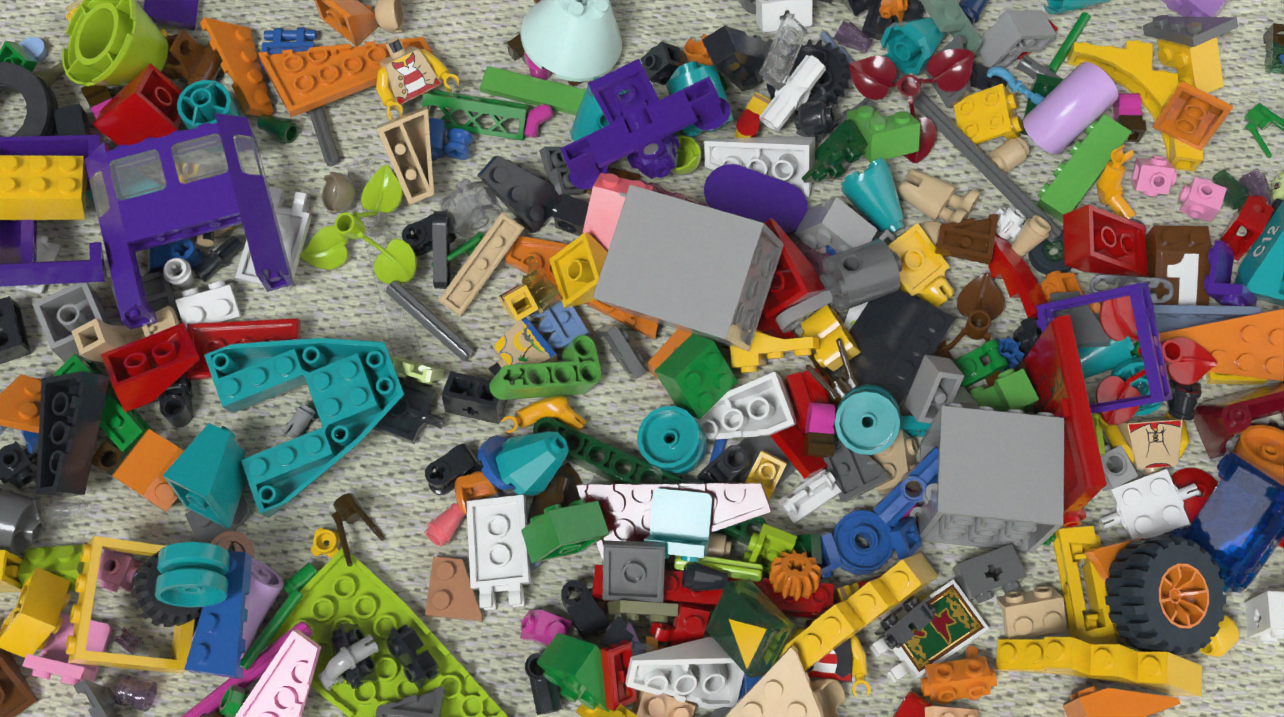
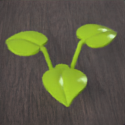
M385 164L375 172L364 187L361 203L362 207L370 212L358 213L355 211L353 214L347 212L339 214L334 226H325L315 233L307 247L300 253V257L314 267L334 270L342 266L348 259L349 252L345 246L349 242L348 238L352 240L361 238L382 252L374 262V272L379 280L386 284H390L394 280L400 284L409 282L414 277L417 268V260L413 248L403 240L393 239L385 249L364 234L365 224L360 219L377 216L379 211L386 214L391 213L400 205L403 198V190L392 169Z

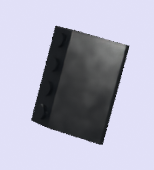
M900 290L869 301L849 331V334L860 350L858 355L849 360L853 376L859 384L858 386L869 384L884 388L893 395L900 409L907 399L924 356H934L951 331L955 318L935 306ZM844 365L834 372L828 367L825 368L833 381L844 377L846 381L848 380Z

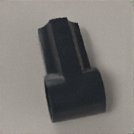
M534 653L525 662V671L530 679L537 715L564 709L559 685L551 683L544 675L540 676L535 671V664L543 653Z

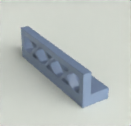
M1153 305L1158 332L1261 313V307Z

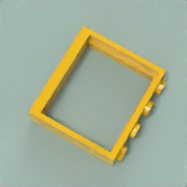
M93 536L87 544L83 545V551L80 554V562H84L83 574H78L75 584V592H79L78 604L73 605L70 614V623H74L73 635H68L65 645L67 646L66 654H69L68 663L177 674L186 671L184 668L192 645L195 619L183 625L174 626L170 659L86 651L102 549L152 556L165 547L164 545Z

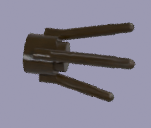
M840 338L836 342L848 378L847 381L844 377L833 381L827 371L818 364L813 353L808 356L816 368H819L821 375L827 377L829 384L811 365H806L808 372L826 390L832 401L835 400L837 405H839L847 392L859 385L853 376Z
M347 493L336 499L333 504L336 512L331 516L337 526L347 566L351 567L353 563L343 521L352 524L361 518L381 541L385 540V536L362 509L354 494Z

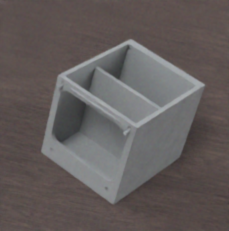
M629 185L627 193H620V196L625 197V201L593 298L622 312L749 352L784 243L764 223Z

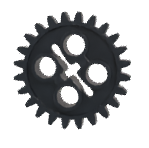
M809 39L805 46H803L801 41H798L797 48L794 49L791 45H788V53L781 51L787 66L766 78L768 83L766 86L771 100L775 97L776 88L781 80L787 76L790 77L806 55H812L819 59L826 69L813 86L814 94H810L807 102L824 100L827 105L829 102L837 105L836 96H845L843 89L849 88L848 80L851 79L849 62L846 60L845 53H840L839 47L833 49L831 42L823 46L822 40L813 45L811 39ZM795 109L794 115L798 114V110Z

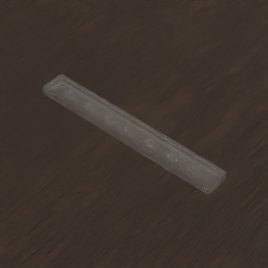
M371 157L346 164L348 176L355 187L354 200L358 213L370 212L362 207L361 195L364 187L375 174ZM379 211L377 216L360 218L365 224L364 234L386 249L389 242L393 240L386 213ZM365 241L393 356L421 350L413 316L386 293V288L389 284L379 280L374 272L375 259L382 252Z

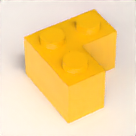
M1217 37L1195 47L1162 39L1157 40L1158 58L1162 65L1177 69L1178 84L1182 81L1206 93L1224 86Z
M36 567L24 582L16 606L1 625L0 648L24 658L26 654L33 655L37 649L42 650L49 639L50 633L56 634L62 624L63 617L60 616V612L65 609L69 602L70 594L67 591L71 581Z

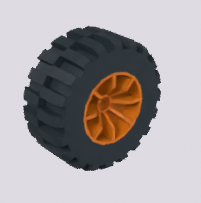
M1182 537L1142 538L1139 541L1129 543L1125 547L1126 549H1122L1116 555L1117 562L1111 563L1108 570L1111 573L1110 578H1107L1105 582V588H1108V596H1105V603L1110 608L1108 615L1111 622L1116 623L1115 629L1119 635L1125 638V641L1130 646L1138 648L1142 652H1169L1174 655L1196 653L1201 648L1207 646L1212 641L1210 637H1215L1220 629L1218 624L1224 620L1223 604H1226V595H1223L1222 588L1225 587L1222 577H1219L1218 572L1220 569L1216 562L1210 560L1211 555L1204 548H1200L1196 542L1185 540Z

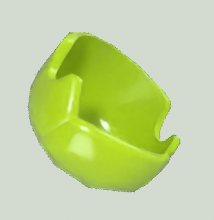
M680 135L677 136L680 147L677 149V165L670 172L677 175H686L692 173L698 167L701 160V148L693 138Z

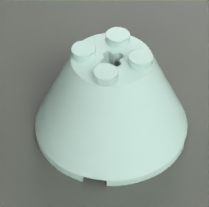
M540 0L529 9L522 22L520 35L526 54L540 69L544 67L556 73L555 77L582 82L593 80L594 77H602L612 70L621 55L622 37L609 0Z

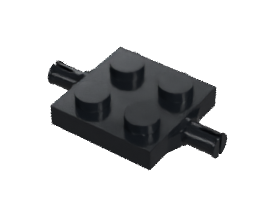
M398 377L404 395L373 429L415 444L421 429L426 424L442 429L446 418L431 413L432 404L437 396L435 390Z

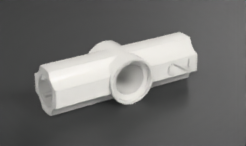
M806 55L792 75L781 80L776 88L775 97L759 116L760 121L766 127L779 132L795 109L798 110L801 104L807 102L810 90L826 70L819 59L812 55Z

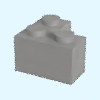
M1008 10L1002 13L998 18L999 20L982 34V44L978 51L987 67L998 66L1007 68L1022 52H1040L1057 34L1042 10Z
M835 197L809 208L794 234L808 248L816 250L829 245L837 254L871 242L877 229L838 197Z
M925 355L905 401V406L918 422L931 424L941 406L956 403L963 405V408L975 409L978 407V403L964 387H960L964 374L951 359Z

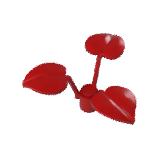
M1130 296L1103 301L1100 307V324L1105 334L1114 341H1122L1127 336L1131 340L1139 341L1138 336L1134 334L1137 332ZM1178 337L1161 342L1167 372L1178 384L1190 385L1196 383L1218 364L1206 349L1188 338ZM1145 368L1128 378L1125 382L1118 376H1110L1103 379L1096 389V403L1141 396L1140 392L1130 385L1146 374ZM1140 406L1100 413L1108 425H1118L1132 418Z

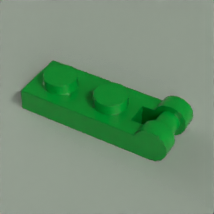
M996 339L990 340L981 345V347L952 361L964 374L960 387L966 389L1008 367L1009 364L1006 358L1001 357L998 351L1000 346ZM989 356L991 362L985 366L982 358Z

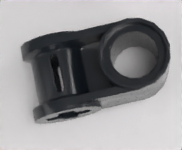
M433 214L407 225L402 231L403 241L413 248L417 257L433 251ZM450 222L451 244L456 240L457 234Z
M186 372L159 395L160 413L172 426L177 428L187 426L193 418L192 382L187 379ZM181 408L180 412L172 415L175 409Z
M1170 377L1169 384L1173 399L1166 401L1168 413L1178 419L1193 420L1195 417L1194 407L1202 394L1201 383L1181 385Z
M462 443L430 463L425 469V478L430 490L434 494L446 495L455 489L454 484L458 477L481 471L482 465L467 444Z
M729 446L714 461L709 463L698 474L697 478L700 481L704 480L705 483H718L713 478L714 475L720 483H735L751 467L752 457L741 446ZM736 452H741L744 455V461L739 467H733L730 461L732 455Z
M571 580L563 586L561 590L562 603L583 640H586L610 624L603 610L595 602L583 582ZM572 589L574 592L581 591L580 601L576 602L575 599L568 600L569 591Z

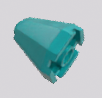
M923 17L891 24L886 28L880 43L882 49L884 47L887 49L888 53L885 56L905 75L909 73L918 75L926 68L946 32L941 33L931 17Z
M543 432L509 438L501 446L503 449L498 452L495 459L501 480L506 485L512 483L516 487L513 490L515 493L524 496L538 495L546 489L565 460L569 449L566 440L558 432Z

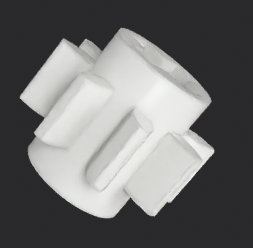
M1010 206L1008 209L1005 207L1004 209L999 208L995 213L998 214L996 233L1006 240H1009L1010 237H1017L1023 227L1026 216L1013 206Z

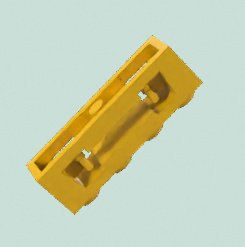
M1094 526L1058 529L1054 534L1056 539L1053 542L1070 637L1089 644H1117L1116 640H1118L1119 633L1115 629L1116 623H1112L1108 615L1110 608L1105 603V596H1108L1105 583L1085 554L1087 549L1101 547L1099 535L1095 534ZM1082 559H1084L1085 563L1082 571L1091 612L1085 618H1083L1082 611H1086L1077 565V563H1081Z

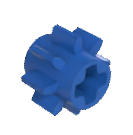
M1010 336L1002 340L995 338L1000 346L998 351L1001 357H1005L1009 364L1001 372L1009 368L1016 370L1018 362H1021L1024 357V353L1019 352L1021 343H1016L1010 339Z

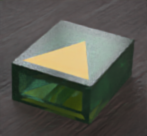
M750 579L727 582L705 630L749 678L763 676L779 659L795 625Z

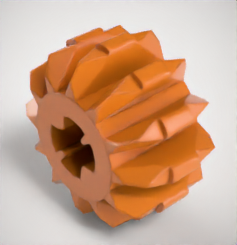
M794 549L790 554L782 551L780 556L772 561L769 573L770 583L773 584L774 592H782L784 599L788 596H793L796 602L800 596L809 599L810 595L819 588L821 567L817 566L816 558H807L806 551L802 554H797Z

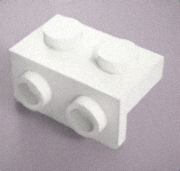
M223 279L209 283V289L199 291L198 287L181 291L182 296L175 301L186 330L187 324L222 322L241 316L233 291V282L226 284Z

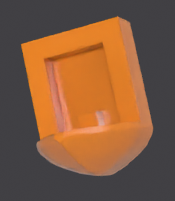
M482 471L458 477L454 484L455 498L464 514H467L466 501L490 497L498 493V488L490 483Z

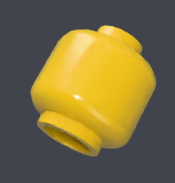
M1224 616V620L1218 624L1220 629L1217 635L1210 637L1212 641L1199 650L1201 653L1213 657L1224 656L1239 641L1240 633L1235 621L1231 617Z

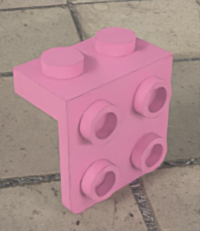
M60 613L63 621L56 634L50 633L49 639L39 657L26 654L22 666L33 670L32 676L50 680L51 675L62 677L60 682L68 685H75L84 679L94 682L100 666L68 663L69 654H66L67 646L65 645L68 635H73L74 623H70V615ZM90 620L86 651L105 652L112 627L106 623Z

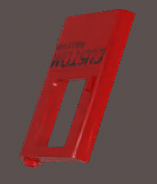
M1063 315L1049 323L1024 358L1027 377L1039 398V401L1033 407L1034 415L1047 412L1054 414V417L1062 415V418H1064L1063 526L1075 527L1080 525L1081 520L1086 518V512L1083 507L1088 505V502L1107 483L1070 315Z

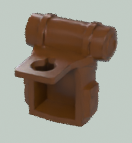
M180 30L178 34L173 36H166L168 55L165 65L161 70L163 75L170 80H184L187 82L186 87L197 81L216 80L222 69L220 64L223 60L218 51H213L210 43L207 46L197 43L185 30Z

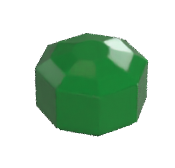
M236 685L227 688L219 706L221 715L226 717L236 716L246 699L244 688Z

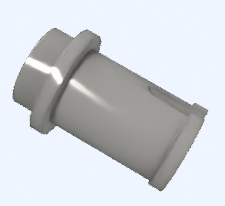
M302 403L299 407H295V414L282 431L293 439L301 436L310 420L314 421L315 419L313 416L316 412Z

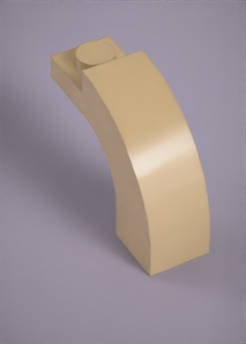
M168 305L156 312L157 323L130 330L126 325H110L95 318L72 330V334L81 356L92 361L103 362L101 354L180 323L174 308Z

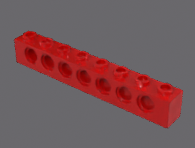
M595 565L593 599L602 602L615 601L602 600L603 565ZM664 570L663 603H684L705 607L711 611L808 619L819 618L822 608L833 606L834 584L819 583V588L810 595L809 599L800 596L796 602L793 596H788L784 599L782 592H774L773 584L767 578H762L761 581L756 582L728 577L725 590L689 592L688 588H682L683 572Z

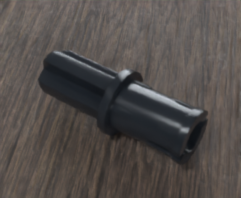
M231 236L215 251L210 250V254L192 270L201 280L206 282L213 273L222 266H226L225 262L242 248V242L236 236Z

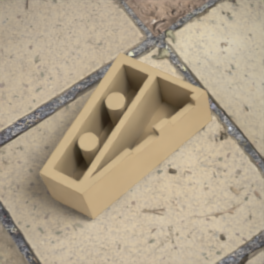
M428 106L377 125L378 134L408 204L410 205L434 195Z

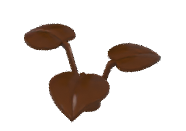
M988 272L970 281L960 292L957 299V308L961 315L968 317L965 328L961 329V332L949 345H946V340H944L934 356L949 358L953 361L952 355L948 350L953 349L965 335L973 340L985 339V343L990 341L991 334L988 332L991 321L999 317L1003 312L1004 298ZM1022 359L1021 362H1018L1019 364L1015 372L1024 369L1026 373L1025 363ZM1001 371L985 378L989 387L995 384L994 381L998 379V375L1002 373Z

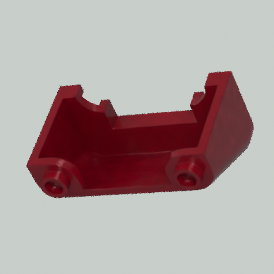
M1284 381L1199 403L1195 409L1193 421L1209 459L1224 456L1227 441L1232 440L1235 436L1234 434L1246 431L1251 425V421L1281 414L1284 420Z

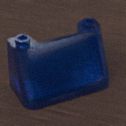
M1231 452L1219 461L1217 469L1219 470L1218 477L1221 478V481L1192 524L1182 529H1175L1169 536L1192 540L1211 555L1210 560L1215 561L1220 569L1218 574L1224 580L1225 587L1222 588L1225 593L1244 591L1256 578L1284 537V480L1245 457Z

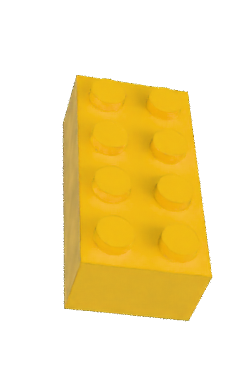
M0 155V220H85L87 173L84 156Z

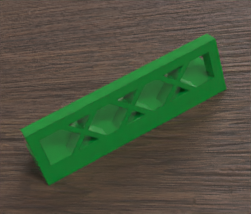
M433 89L424 92L422 108L428 106V113L429 105L438 106L445 114L441 120L448 118L450 121H444L446 129L458 128L471 133L524 140L526 118L531 105ZM457 109L464 110L470 120L465 124H459L451 114ZM472 112H477L478 114L474 116ZM482 114H489L496 124L491 128H484L476 118ZM507 118L520 119L518 133L509 132L502 122Z
M73 354L54 373L58 376L83 371L104 375L92 360L77 354ZM109 380L100 427L122 452L129 453L147 429L155 431L135 409L127 412L124 411Z

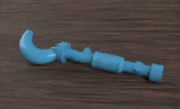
M994 66L987 71V77L998 76L1004 79L1012 92L1019 91L1025 95L1026 99L1030 98L1031 102L1036 105L1045 98L1038 93L1034 94L1026 86L1021 85L1022 81L1018 79L1015 81L1013 75L1003 67Z

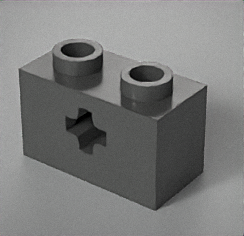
M1012 544L958 563L952 569L962 592L969 601L976 599L977 604L992 599L994 597L993 592L1003 589L1004 593L1020 588V582L1027 577ZM987 572L989 574L995 573L996 578H986L985 574Z

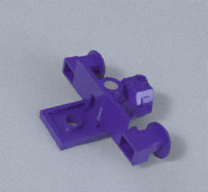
M637 59L588 83L609 125L560 149L571 171L569 174L570 181L579 189H592L600 173L607 174V165L627 156L632 168L638 169L651 179L655 177L663 178L672 169L676 168L677 149L680 147V143L676 135L672 133L691 124H694L701 130H715L728 120L730 105L725 99L718 96L709 76L659 100L640 60ZM623 90H628V91H627L626 93H624V94H619V93L622 92Z

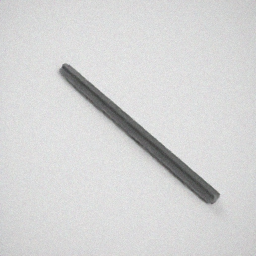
M896 65L895 67L897 74L895 80L892 83L900 81V79L903 76H905V74ZM921 91L920 95L914 99V106L925 117L931 119L935 127L1027 219L1032 218L1034 215L1045 219L1051 226L1047 239L1050 242L1056 241L1061 236L1062 229Z

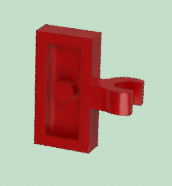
M679 603L678 616L675 617L673 625L653 622L650 634L654 635V640L668 642L667 647L702 639L710 611L705 607Z

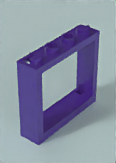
M1137 283L1036 306L1038 315L1036 324L1043 333L1049 323L1057 318L1056 311L1130 296L1150 394L1089 404L1091 414L1173 399L1148 283Z

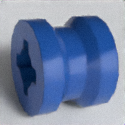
M450 129L447 133L448 143L444 145L443 152L453 159H468L470 155L469 146L473 143V135L463 129Z

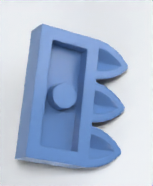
M559 290L537 301L536 304L539 309L529 315L531 317L546 316L540 322L537 330L544 333L555 332L547 342L551 348H566L578 335L589 337V332L574 307H563Z

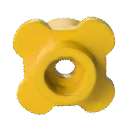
M318 528L314 532L313 546L310 549L311 553L316 557L327 555L332 559L339 551L340 537L338 530L332 532L324 528ZM329 541V545L325 546L324 542Z

